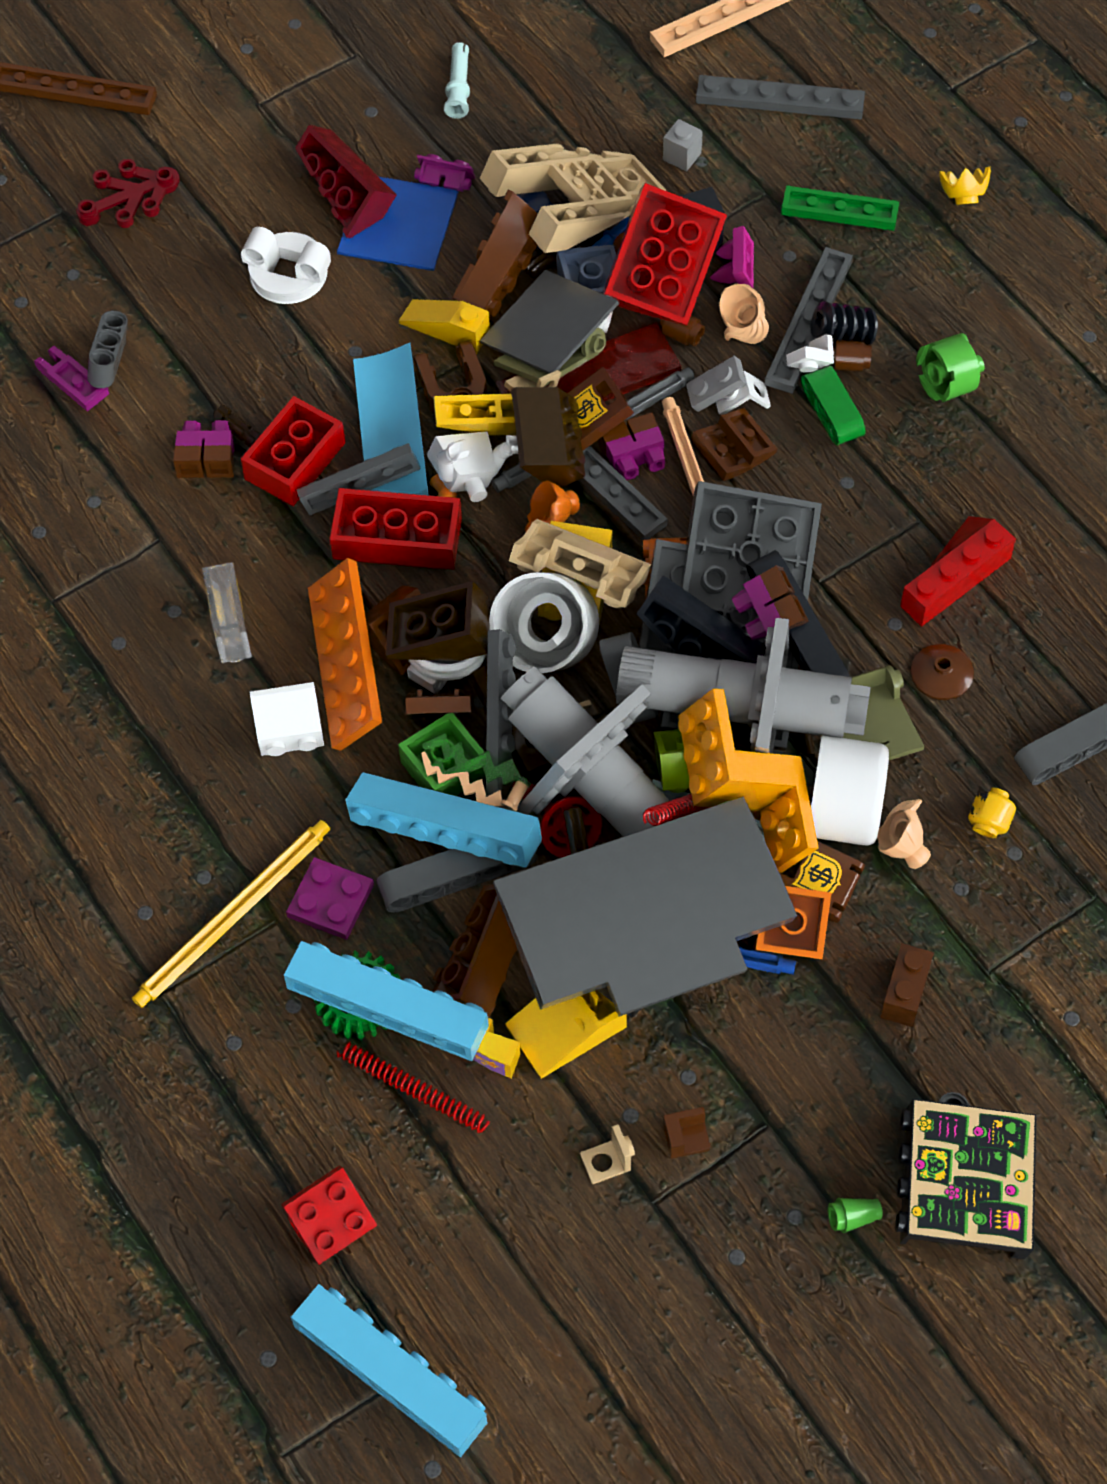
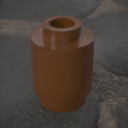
M692 315L687 326L663 319L660 320L662 334L685 346H697L705 332V325L701 324L700 319Z
M836 340L835 346H833L834 370L863 371V369H870L871 345H864V342Z

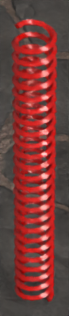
M692 794L647 808L643 813V821L645 824L648 821L651 826H657L710 807L694 806Z
M351 1041L345 1045L343 1053L339 1054V1051L336 1052L338 1058L342 1057L344 1061L348 1060L349 1064L354 1063L355 1067L360 1066V1070L365 1069L366 1073L371 1072L372 1076L377 1075L379 1080L383 1078L384 1083L389 1082V1085H394L395 1089L400 1088L401 1092L406 1091L407 1095L412 1094L413 1098H418L419 1102L424 1101V1104H429L430 1108L435 1107L436 1111L441 1110L442 1114L447 1113L448 1117L453 1116L454 1121L459 1119L460 1124L465 1123V1127L470 1126L471 1130L476 1129L478 1134L483 1132L490 1123V1121H486L485 1125L479 1130L485 1118V1114H482L478 1123L473 1127L479 1111L475 1112L472 1120L468 1123L473 1107L468 1110L466 1117L462 1120V1116L468 1107L467 1104L462 1107L460 1114L456 1117V1113L462 1104L461 1101L456 1104L454 1111L450 1114V1110L456 1101L455 1098H452L448 1108L444 1111L450 1095H446L442 1105L438 1108L444 1092H440L436 1102L432 1105L433 1099L438 1093V1088L434 1089L430 1099L426 1102L427 1096L432 1090V1085L428 1086L425 1095L421 1098L426 1082L421 1085L419 1092L415 1095V1090L421 1082L420 1079H417L413 1089L409 1092L415 1076H411L407 1086L403 1089L409 1073H405L401 1083L397 1086L403 1074V1069L398 1072L395 1080L391 1083L397 1071V1066L392 1069L390 1076L386 1079V1075L392 1065L389 1063L383 1075L380 1076V1072L386 1064L385 1060L381 1062L378 1071L374 1073L380 1057L375 1059L372 1068L368 1070L369 1065L374 1059V1054L369 1056L366 1065L362 1067L369 1054L368 1051H365L360 1062L357 1064V1059L362 1054L363 1048L358 1049L355 1058L351 1061V1057L357 1049V1044L353 1045L349 1055L345 1058V1054L351 1046Z

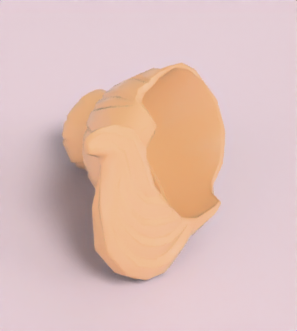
M734 284L726 287L721 293L719 302L721 316L727 327L724 332L725 340L729 341L731 338L749 344H757L763 341L768 334L769 324L765 319V305L761 295L747 284Z
M921 799L906 800L894 807L888 814L884 824L879 828L877 836L880 852L890 857L905 859L908 867L912 869L922 867L931 856L929 849L923 845V828L916 813V810L922 803Z

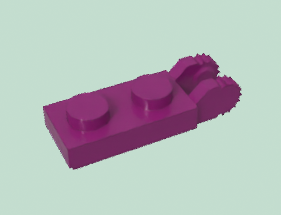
M55 346L48 349V353L57 364L52 366L41 357L34 360L35 366L44 376L87 412L109 395L108 388H97L89 384L87 380L88 370L69 354L65 355Z

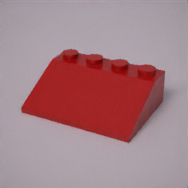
M644 183L639 191L602 294L618 300L619 304L617 306L687 326L727 214Z

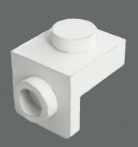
M825 334L810 341L809 347L804 346L787 354V366L799 368L800 372L809 373L833 364L832 335Z

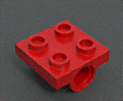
M340 1165L281 1204L295 1233L307 1247L318 1265L378 1226L344 1168Z

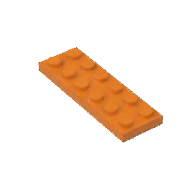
M346 558L308 587L331 748L342 751L382 723L357 561Z

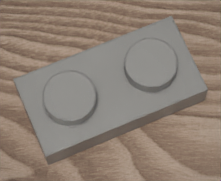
M736 356L727 359L686 383L691 407L697 412L703 410L746 385V379L741 360Z

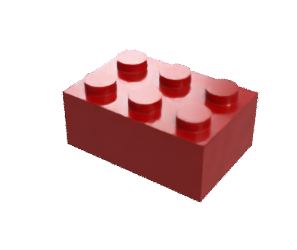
M293 396L242 456L241 464L245 480L294 506L299 501L297 489L314 482L345 445L343 422Z

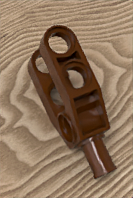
M470 340L460 342L458 346H455L457 358L468 386L457 387L449 392L439 389L435 368L430 366L428 355L425 352L413 355L418 379L429 408L434 414V396L487 394L486 378Z

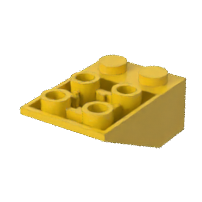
M596 990L541 1010L535 998L505 1023V1026L514 1040L520 1042V1049L542 1079L627 1028V1014L618 1017L614 1004Z

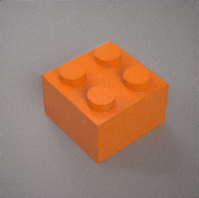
M785 886L797 917L788 924L756 934L753 949L823 959L831 892Z

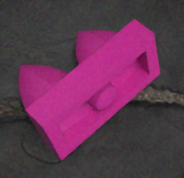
M740 226L733 228V239L724 243L716 252V255L733 261L720 267L710 276V279L727 284H747L753 288L754 242L745 227Z

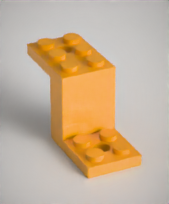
M711 689L678 715V727L682 735L684 760L687 764L689 789L692 793L694 806L711 808L726 801L744 797L750 811H760V823L763 828L765 842L779 873H783L819 849L801 756L735 750L724 689Z

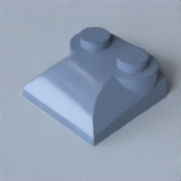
M614 245L557 251V275L603 293L616 257Z

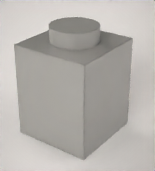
M678 119L663 137V160L687 172L701 154L702 130Z

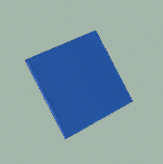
M379 177L397 194L396 198L380 221L352 238H346L343 232L337 254L434 271L459 191Z

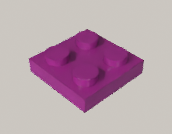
M314 857L286 911L287 918L347 940L370 895L374 881L369 877Z

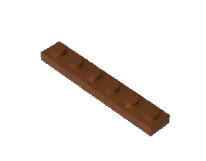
M0 62V91L143 115H150L157 96L156 87Z

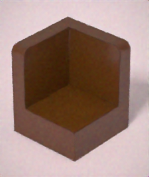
M704 1107L663 1115V1130L671 1159L710 1150L711 1145L705 1126Z

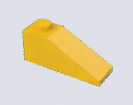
M412 299L399 319V324L455 346H458L460 342L470 340L476 354L483 345L480 340L490 330L489 311L464 301Z
M512 394L434 396L433 398L436 427L472 433L487 431L488 435L516 434Z

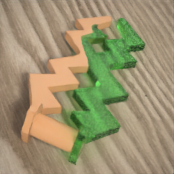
M446 734L422 744L423 749L441 745L444 760L447 761L454 758L456 766L445 771L441 757L432 764L427 754L422 752L421 756L427 777L437 773L439 784L458 777L465 796L476 793V802L503 807L504 809L517 812V807L526 790L530 788L531 783L519 775L512 759L494 767L490 753L487 751L471 760H467L464 755L462 742L450 748ZM483 767L487 783L501 776L503 777V786L512 781L516 783L507 800H502L501 790L486 797L482 779L470 784L469 773Z

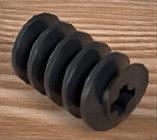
M823 301L817 305L813 312L810 329L814 338L827 334L832 335L835 341H840L843 338V341H864V344L871 345L877 335L878 320L876 312L872 308L852 307L848 304H831L830 302Z

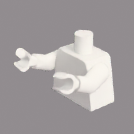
M487 431L436 436L427 456L438 473V477L450 492L467 491L472 502H479L487 497L485 488L489 486L493 477L498 474L505 460L513 454H519L517 436L506 435V442L496 446L493 451Z

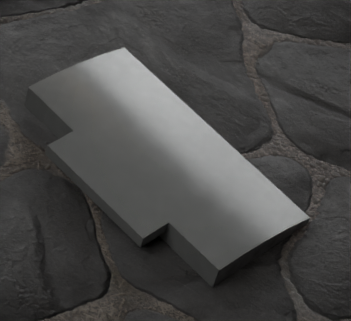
M698 481L694 490L686 544L660 539L655 541L647 597L664 575L747 632L745 624L759 618L755 608L742 614L739 613L732 601V597L745 589L743 584L751 580L747 573L746 564L776 550L784 559L808 601L822 503ZM642 622L639 648L678 654L669 643L664 644ZM766 637L757 640L765 645ZM789 648L786 668L798 669L799 663ZM661 711L658 730L679 729L678 715L681 713ZM730 722L734 743L751 745V733L748 731V725ZM776 730L774 748H787L789 731Z
M744 797L493 881L540 1010L607 987L618 1017L742 974L748 969L737 941L788 924L797 917L781 875Z

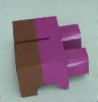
M652 412L627 420V426L624 421L599 439V447L603 455L607 456L610 465L626 480L636 478L639 475L638 466L645 463L652 472L665 468L664 439Z
M216 420L212 423V431H202L201 423L197 421L184 422L182 431H177L173 457L177 478H204L205 470L207 478L234 477L233 451L235 447L228 421Z
M778 565L744 583L745 589L732 597V601L739 613L742 614L755 608L759 618L745 624L752 640L765 638L768 627H774L776 618L789 619V630L809 622L798 597L793 595L795 591L784 568Z

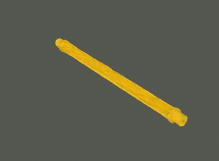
M320 820L313 827L310 826L151 977L139 986L140 990L131 997L135 1004L143 1008L150 1000L154 1001L323 841V837L331 830L327 823Z

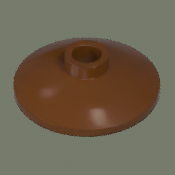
M934 644L923 648L914 657L910 670L911 678L916 688L924 695L936 700H951L960 697L970 688L974 677V668L969 657L960 649L947 644ZM938 665H945L949 668L942 669Z

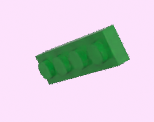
M786 186L781 215L895 231L899 201Z

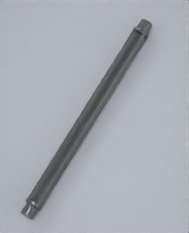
M687 367L682 371H675L673 374L628 399L627 402L634 413L624 421L685 387L686 383L695 378L692 369ZM519 462L501 472L500 476L492 480L491 483L495 491L499 493L506 488H512L532 475L520 468Z

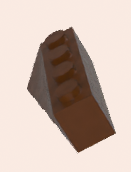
M509 189L503 198L508 202L502 214L496 212L491 222L494 226L489 239H482L478 247L477 263L469 264L452 297L454 301H464L489 311V320L500 311L502 300L507 293L512 292L516 285V278L522 269L525 270L528 267L532 253L538 246L529 235L538 213Z
M493 884L484 885L464 921V924L468 926L466 931L460 934L457 939H454L449 948L453 952L445 969L439 967L433 977V980L437 983L432 992L436 990L443 991L449 994L453 1000L462 1004H476L487 1013L488 1018H490L491 1013L495 1009L497 996L507 977V970L512 956L517 950Z

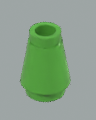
M837 1198L835 1202L828 1205V1218L831 1228L834 1231L840 1230L842 1233L875 1222L876 1220H881L883 1215L882 1206L878 1199Z

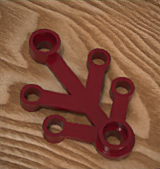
M124 159L119 163L121 176L124 178L136 177L146 181L134 183L110 177L109 172L106 170H97L93 174V180L98 189L109 188L120 192L96 202L88 199L81 201L76 208L78 220L84 226H93L99 222L100 212L127 201L125 207L116 212V220L120 227L128 228L134 223V215L144 194L153 191L151 197L142 201V209L144 215L154 217L160 212L159 206L164 195L172 193L177 189L180 182L179 173L172 167H161L155 171L137 167L131 159Z

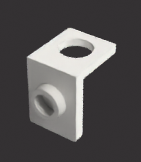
M744 371L746 385L716 402L718 413L720 415L727 414L749 399L768 409L771 407L765 383ZM754 385H755V386L758 388V390L760 391L761 396H759L758 393L756 392V390H755V388H754Z

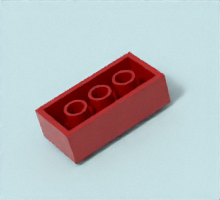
M339 488L330 535L332 557L335 560L349 558L358 562L454 570L462 523L461 499Z

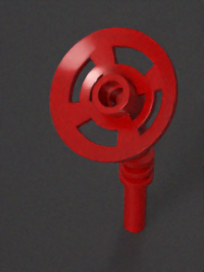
M515 774L514 783L511 787H514L516 781H520L528 786L522 798L524 800L536 785L534 783L531 784L530 780H523ZM567 797L556 803L551 801L543 810L545 814L540 823L542 844L551 854L562 858L571 855L563 812L565 809L575 807L572 806L573 804L582 805L589 811L588 814L582 811L584 825H591L590 831L586 836L588 848H591L599 838L602 829L601 814H598L583 797ZM553 818V824L548 825L549 819ZM561 830L566 837L559 836L556 832ZM553 836L558 842L566 844V847L554 845L549 838Z

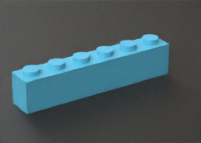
M364 772L345 799L350 820L361 826L367 825L385 830L388 833L401 834L418 841H427L442 845L448 849H457L472 853L478 857L502 861L508 865L526 868L542 841L538 817Z
M301 941L284 973L286 987L291 991L469 1061H473L489 1027L487 1013L476 1004H462L453 1000L449 994L443 991L436 990L431 992L422 988L418 982L412 979H398L391 976L387 970L381 967H367L362 965L353 956L347 954L339 956L331 953L327 947L316 942L308 944Z
M318 1284L291 1316L294 1327L461 1458L487 1424V1416L483 1412L486 1409L485 1406L472 1395H468L465 1398L455 1390L457 1388L456 1383L445 1374L435 1375L427 1368L429 1363L415 1351L408 1354L399 1347L401 1341L390 1331L384 1330L381 1333L372 1326L374 1323L373 1319L364 1311L357 1308L354 1312L344 1304L346 1299L332 1287L326 1290Z

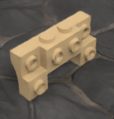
M539 519L533 521L523 537L514 543L509 562L517 564L518 569L527 573L539 572L546 567L554 570L556 573L584 582L585 585L598 589L596 597L604 599L605 604L614 608H625L634 600L637 589L646 582L652 565Z

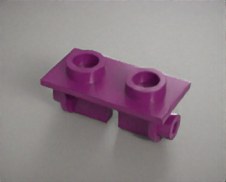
M427 154V156L417 155L421 168H416L414 178L419 179V183L439 187L441 177H445L444 188L460 192L470 190L471 179H475V174L472 166L467 162L461 160L449 162L434 154Z

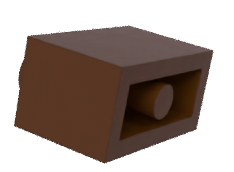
M901 943L880 1018L910 1027L914 1026L934 952Z

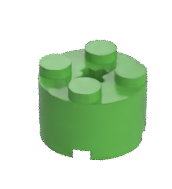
M964 333L955 334L922 346L918 350L916 357L917 366L922 365L923 374L919 375L920 382L925 392L935 401L942 400L941 402H945L976 390L980 382V373L985 369L983 359L975 354Z

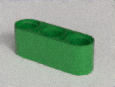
M832 366L802 375L801 383L804 393L835 445L865 435L864 421Z

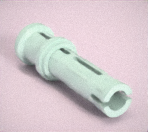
M455 43L451 49L450 82L445 87L447 101L444 104V112L452 118L465 117L469 112V105L467 103V98L470 95V87L467 84L469 47L465 45L463 52L464 43Z

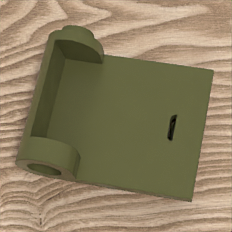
M597 327L559 369L561 372L560 377L603 351L606 345V336L601 328ZM505 354L494 360L496 367L538 383L540 377L547 375V373Z
M891 665L852 676L851 684L871 687L864 735L844 733L843 738L884 744L889 750V760L924 750V744L900 699V688L904 687L900 671L898 669L894 670Z

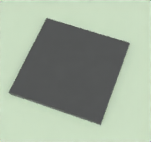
M544 270L484 335L480 342L550 374L559 370L616 308L619 302L607 295Z

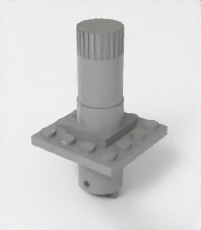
M776 618L774 627H768L765 642L766 657L758 656L757 664L625 646L618 674L616 703L621 704L643 684L651 692L650 696L643 702L647 709L682 713L711 689H724L730 722L748 725V731L751 733V752L773 754L777 729L843 738L844 733L863 736L871 687L851 684L852 677L786 668L789 653V619Z
M535 666L522 675L502 695L501 699L513 711L508 720L545 757L552 767L519 804L517 812L529 815L534 811L538 815L550 804L556 795L559 796L561 794L563 797H566L575 789L623 837L654 827L648 821L646 824L644 823V811L647 808L670 800L643 773V769L619 746L628 736L625 730L647 708L643 702L650 696L651 692L643 684L640 685L600 723H597L553 676L546 679Z

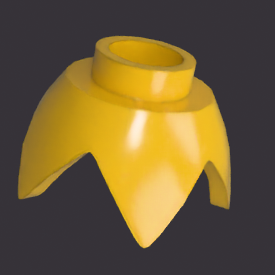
M991 166L985 168L984 174L978 168L973 175L965 168L959 179L951 171H948L947 174L944 171H939L941 185L949 198H955V205L978 203V196L984 195L988 187Z

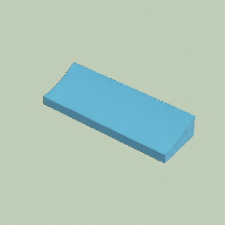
M411 342L381 354L353 359L364 461L409 443L421 468L418 471L370 491L428 495Z

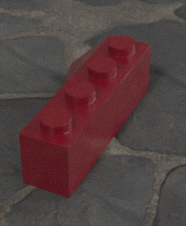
M308 125L295 149L310 175L315 177L319 183L318 189L323 197H327L332 206L331 212L335 219H339L344 227L342 231L346 238H352L383 219L397 194L332 130Z

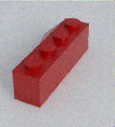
M968 516L930 567L904 587L900 607L921 627L1010 560L1016 538L995 519Z

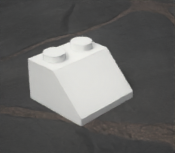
M314 682L250 692L261 756H279L285 752L295 750L311 751L317 747L324 746Z

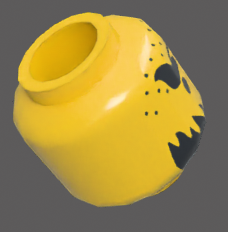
M992 787L990 792L982 791L976 795L968 815V819L973 825L972 829L976 833L989 838H997L998 835L1005 834L1009 830L1016 812L1015 804L1008 799L1009 793Z

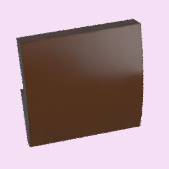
M745 408L721 415L718 424L696 430L691 437L692 442L723 481L741 475L760 465L776 454L778 450Z

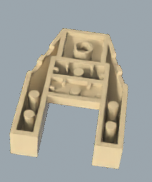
M561 144L494 150L491 152L480 176V180L495 197L505 196L508 189L515 194L560 189L568 198L570 203L541 206L529 232L530 237L544 253L568 250L630 216L644 183L667 191L632 154L602 151L601 155L590 154L587 148L577 147L576 151L564 150Z

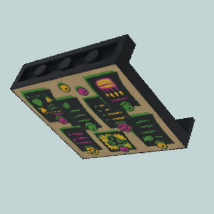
M913 1099L906 1110L902 1109L900 1115V1130L905 1131L904 1143L900 1144L898 1152V1162L903 1164V1177L900 1176L897 1182V1197L902 1198L901 1211L898 1210L895 1220V1230L900 1232V1244H906L909 1239L1011 1251V1258L1025 1259L1034 1251L1036 1114Z

